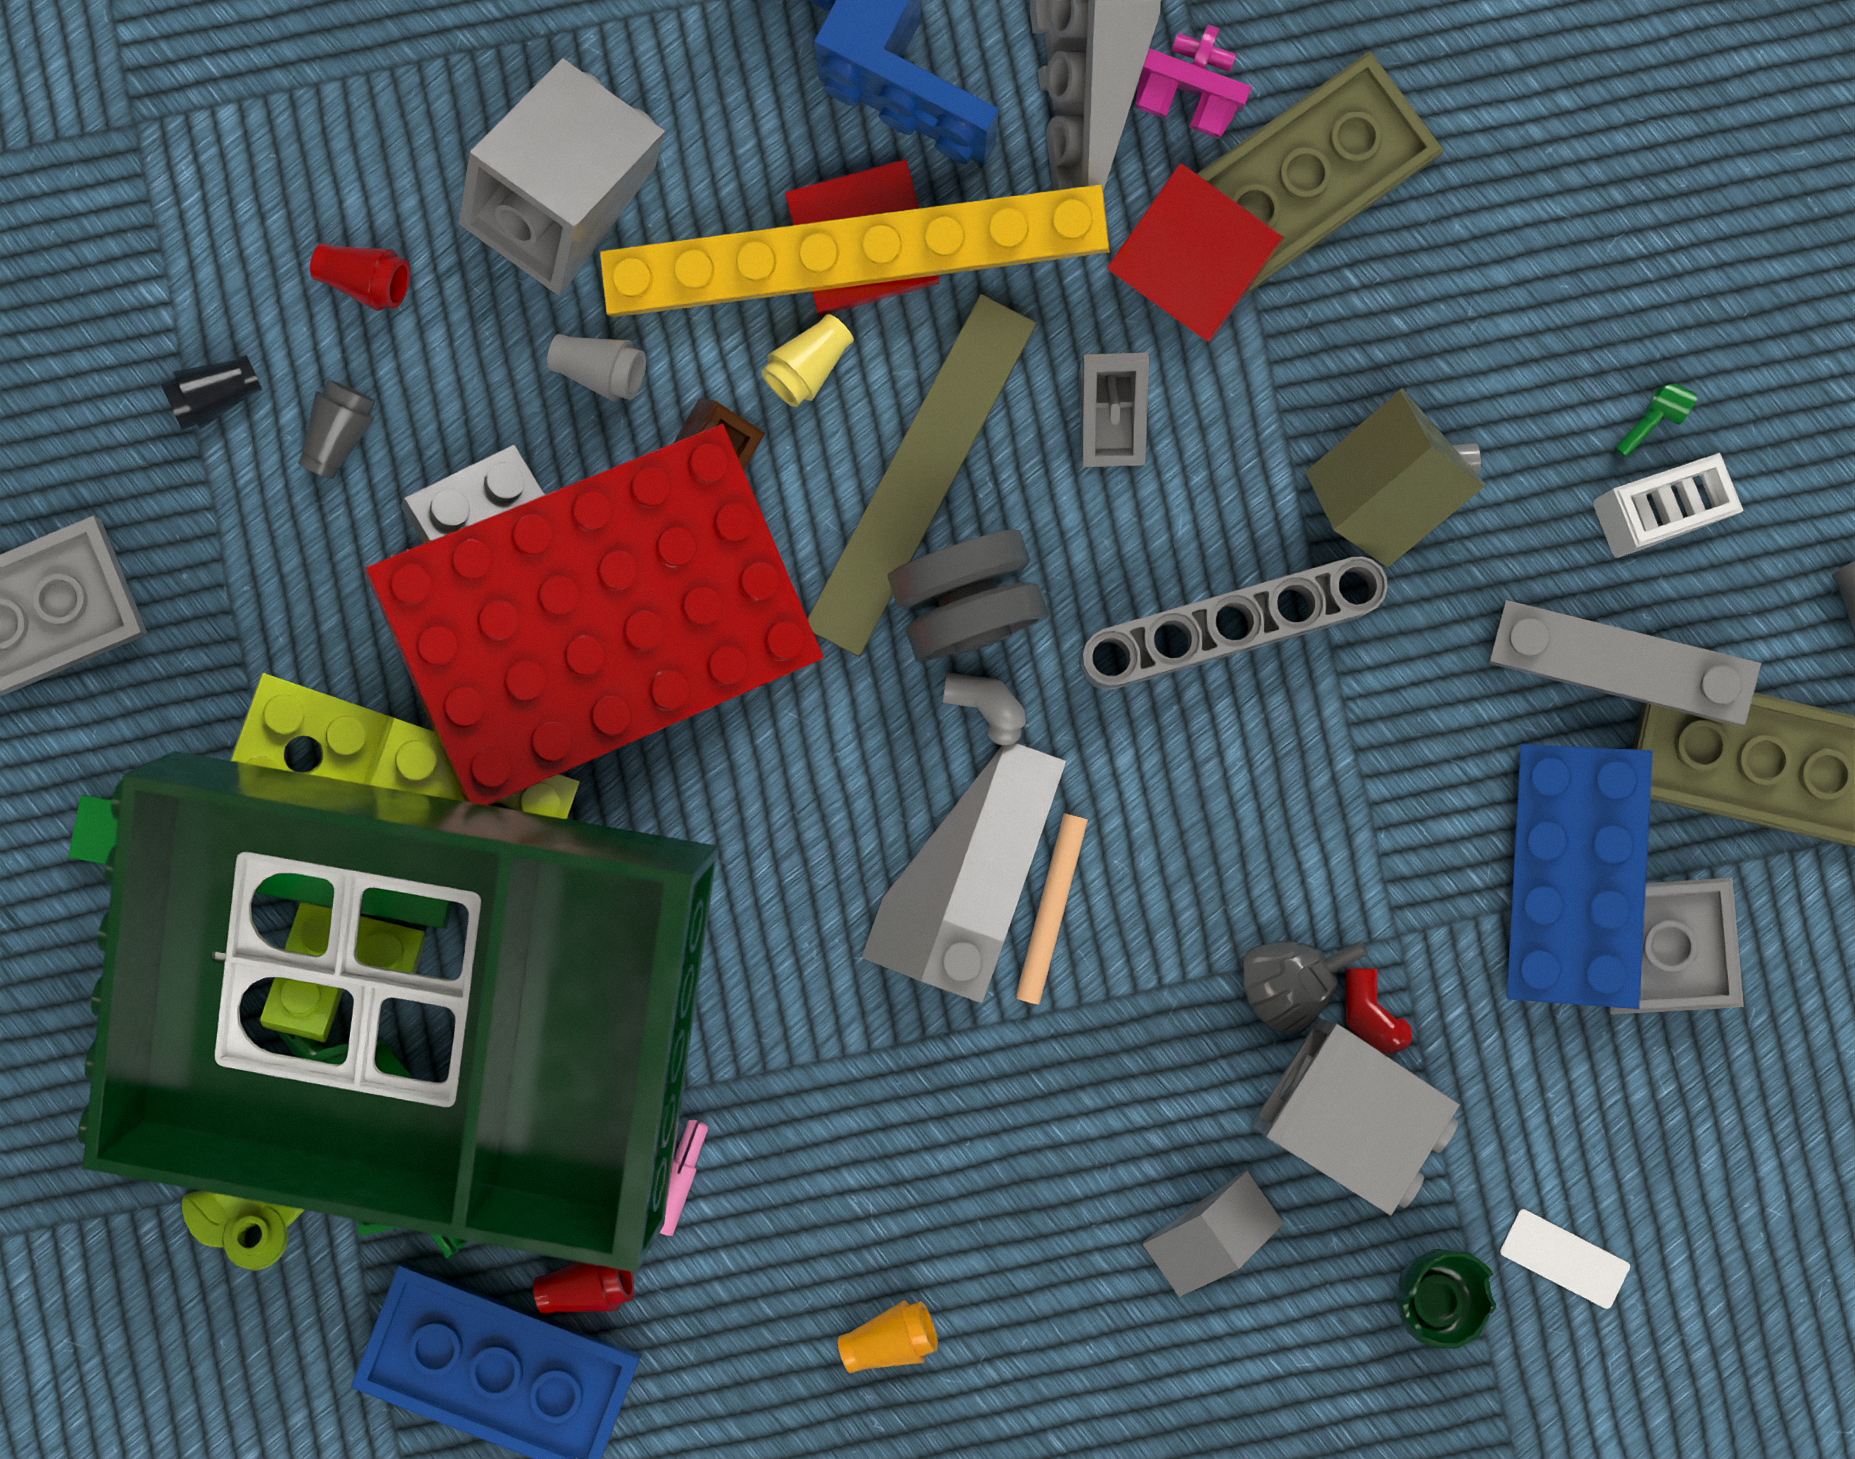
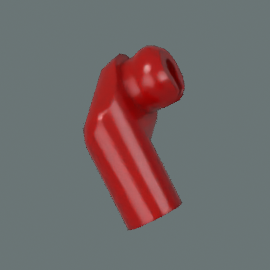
M1345 968V1021L1348 1028L1358 1038L1384 1055L1404 1051L1411 1043L1412 1029L1404 1018L1396 1019L1377 1003L1378 969Z

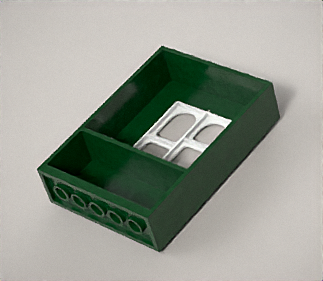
M178 751L171 752L123 774L122 780L118 782L114 790L111 803L112 816L115 820H118L116 845L108 854L104 872L105 882L111 886L109 911L104 915L98 932V947L101 951L105 952L102 976L94 987L91 999V1011L94 1016H98L96 1039L88 1050L84 1067L86 1079L91 1080L89 1105L84 1109L78 1126V1140L81 1144H85L82 1169L628 1271H638L665 1222L718 852L717 845ZM276 873H297L324 878L332 883L334 887V901L328 949L324 955L314 956L287 951L271 945L259 934L252 920L251 902L255 889L264 879ZM376 887L462 903L469 912V921L461 976L455 980H448L361 963L356 956V942L361 900L365 889ZM265 977H283L348 990L353 996L354 1006L346 1061L342 1064H330L275 1054L259 1048L247 1037L240 1023L239 1006L244 992L252 983ZM388 997L444 1006L453 1011L456 1023L449 1076L445 1082L434 1083L390 1075L377 1069L375 1053L381 1005L384 999Z

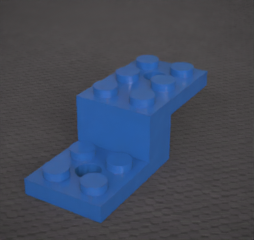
M809 0L816 6L830 11L814 40L819 80L825 83L823 88L829 95L850 106H856L858 101H861L880 111L879 118L886 125L900 133L912 135L913 131L916 130L936 140L935 148L956 162L967 164L972 159L982 165L986 164L996 145L999 108L902 58L921 22L920 0Z

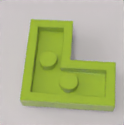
M300 902L284 950L314 956L324 955L328 949L332 909ZM360 916L356 956L361 963L416 974L427 941L424 931ZM275 977L260 1022L267 1029L326 1043L344 989Z

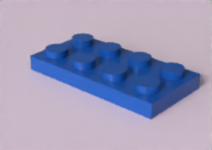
M1521 744L1507 999L1640 1009L1653 767L1652 750Z
M402 1262L397 1267L350 1388L532 1459H602L642 1354Z

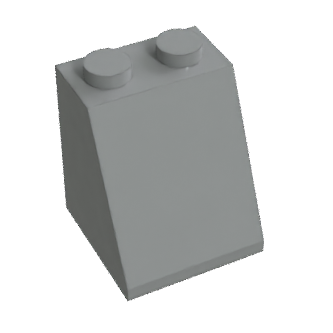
M562 58L470 151L458 224L560 296L655 169L665 131L657 126L645 112L632 108L605 89L596 77L587 72H581Z
M1318 1018L1251 1126L1376 1207L1392 1215L1397 1205L1403 1208L1407 1207L1418 1193L1424 1181V1175L1418 1171L1430 1152L1433 1150L1440 1153L1451 1140L1459 1122L1453 1115L1460 1105L1337 1023Z

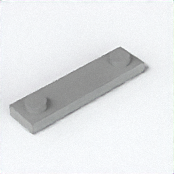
M1506 600L1489 662L1492 665L1738 727L1746 725L1761 667L1759 662Z

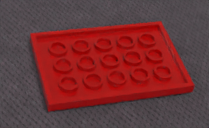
M723 423L367 566L363 570L465 802L489 805L824 658Z

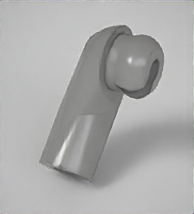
M947 672L943 704L978 708L989 723L987 735L996 744L1012 745L1020 739L1021 728L1026 724L1025 710L1002 681L994 678Z

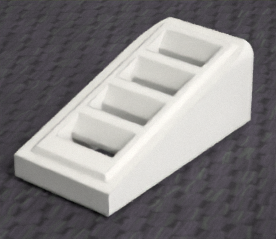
M1720 453L1614 488L1596 498L1593 502L1595 512L1611 552L1616 558L1743 512ZM1698 475L1712 505V508L1709 510H1705L1693 477ZM1675 484L1688 517L1683 518L1671 485ZM1651 493L1663 523L1662 526L1657 524L1646 497L1647 494Z

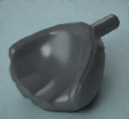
M1293 940L1276 941L1255 946L1248 950L1242 958L1244 990L1248 1003L1252 1005L1253 1012L1270 1028L1276 1031H1287L1294 1035L1299 1034L1318 1018L1332 998L1338 986L1335 972L1368 955L1367 948L1360 940L1326 958L1318 948Z

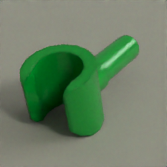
M1669 384L1658 388L1650 400L1648 410L1642 415L1643 418L1615 446V449L1621 455L1627 457L1658 425L1662 417L1677 425H1681L1693 408L1697 395L1678 384Z

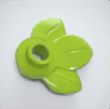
M205 1191L186 1194L182 1199L184 1221L191 1234L203 1245L224 1248L226 1255L235 1265L247 1270H262L279 1260L288 1243V1227L304 1211L302 1209ZM259 1225L262 1231L261 1240L256 1246L248 1248L245 1243L246 1233L251 1227Z

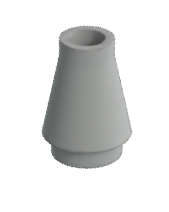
M557 334L553 338L548 350L547 367L550 371L561 373L612 402H616L620 397L632 400L637 395L645 375L646 355L644 351L635 349L630 340L580 338Z

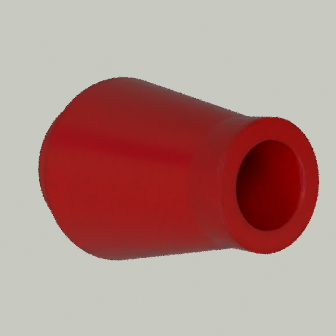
M321 243L313 252L310 261V275L313 280L326 283L366 306L380 311L385 307L395 309L402 303L409 287L410 266L407 260L398 258L397 253L393 249L336 247Z
M573 1261L551 1273L536 1276L533 1282L534 1298L539 1311L543 1315L554 1312L618 1311L621 1303L632 1301L634 1297L633 1273L628 1270Z

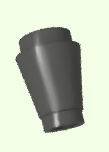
M328 380L323 392L315 391L302 448L303 453L298 464L318 475L334 479L338 468H341L375 419L370 414L375 400L351 387Z

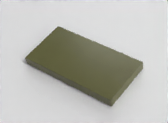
M1371 51L1364 54L1197 174L1285 237L1243 298L1434 162L1444 152L1443 148Z
M1754 692L1746 725L1738 727L1642 702L1632 749L1653 751L1651 801L1855 848V716Z

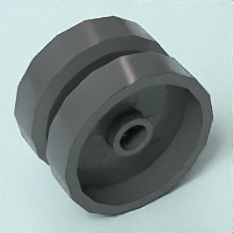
M1011 529L970 539L917 558L888 574L887 578L898 608L911 611L939 605V608L913 620L906 629L916 662L929 661L955 653L960 655L1008 639L1013 633L1048 618L1049 613L1039 584L1018 582L1001 587L996 586L1022 573L1030 562L1020 530Z

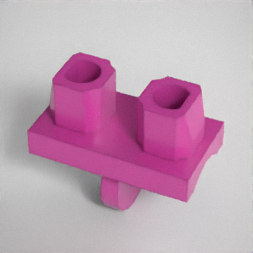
M1208 24L1201 41L1181 33L1177 34L1171 51L1194 59L1193 64L1149 48L1138 84L1135 108L1166 119L1176 90L1179 88L1200 96L1189 128L1220 139L1231 123L1236 110L1243 111L1252 86L1205 69L1208 64L1230 72L1237 55L1214 46L1220 28Z

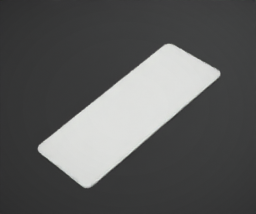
M1525 1209L1520 1210L1500 1250L1501 1255L1605 1309H1609L1612 1306L1630 1269L1628 1262Z

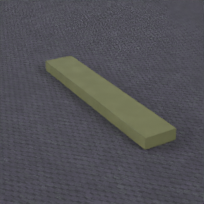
M980 294L807 619L814 635L858 658L861 657L893 597V592L887 578L888 574L896 568L911 562L1033 334L1036 322Z

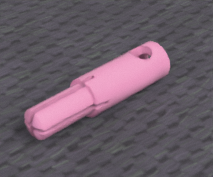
M689 1120L685 1127L673 1160L665 1222L660 1231L661 1234L673 1236L697 1171L695 1164L708 1131V1126L703 1122L699 1123L697 1120Z

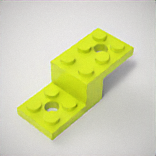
M261 672L230 761L295 772L288 768L285 763V747L295 737L309 736L320 745L322 756L317 767L304 774L465 801L434 731ZM557 774L493 803H503L511 810L567 819L580 781Z

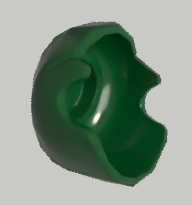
M1433 1249L1412 1259L1402 1271L1396 1291L1399 1316L1407 1332L1414 1339L1434 1349H1458L1480 1336L1490 1314L1496 1309V1303L1492 1296L1489 1278L1493 1275L1490 1267L1470 1252L1462 1250Z

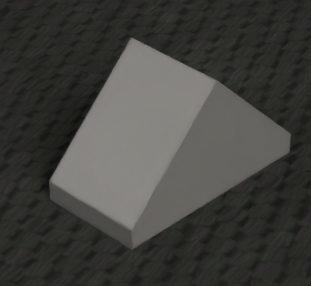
M1148 353L1083 355L1079 369L1082 467L1145 465L1149 379Z
M1245 1169L1141 1243L1177 1295L1181 1297L1240 1269L1284 1223Z

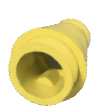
M827 314L819 323L768 354L767 359L769 363L761 370L762 377L783 401L793 407H797L804 399L812 401L844 350L854 341L853 336L840 320L831 314Z

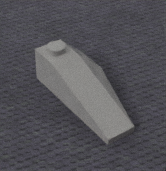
M1030 0L1032 32L1044 34L1048 65L1042 66L1037 70L1040 90L1049 91L1054 111V117L1050 120L1046 129L1053 191L1102 184L1104 191L1160 15L1161 0Z
M1017 743L1002 745L882 898L861 958L921 982L983 1003L1066 761Z

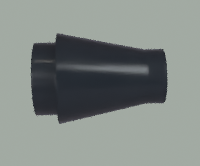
M247 355L231 361L173 371L175 378L160 383L182 430L194 425H198L201 430L250 395L262 390Z

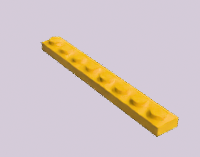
M1100 184L600 251L607 315L620 317L1110 253L1103 187Z

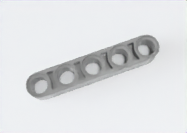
M1363 556L1350 557L1105 628L1093 634L1085 644L1080 656V669L1084 678L1094 687L1102 690L1119 689L1346 623L1368 614L1381 604L1385 599L1388 589L1387 577L1382 567L1374 560ZM1344 573H1355L1365 579L1369 595L1364 604L1355 605L1342 597L1339 591V581ZM1293 590L1305 597L1308 603V614L1303 622L1294 623L1281 616L1277 605L1281 592ZM1224 608H1234L1243 613L1248 623L1246 636L1241 640H1229L1223 637L1216 627L1218 611ZM1171 625L1183 631L1188 645L1186 653L1179 658H1168L1159 653L1154 643V635L1158 628ZM1103 643L1118 645L1123 649L1127 658L1125 671L1117 676L1101 674L1093 664L1092 654L1094 649Z

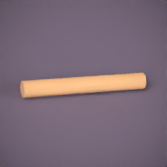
M1063 813L1019 980L1016 999L1040 1005L1085 834L1087 819Z

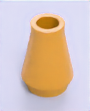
M903 1300L852 1332L838 1336V1348L846 1370L851 1374L863 1369L924 1363L926 1355L938 1351V1339L933 1320L925 1304L920 1301L909 1305L907 1301Z

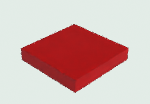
M906 159L785 192L793 226L920 209ZM934 275L812 291L818 317L937 285L939 284V277Z
M1180 163L1106 269L1205 341L1211 342L1285 237Z

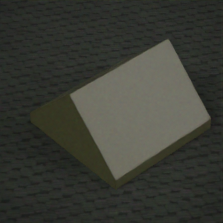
M1403 388L1305 472L1334 531L1387 568L1486 486Z

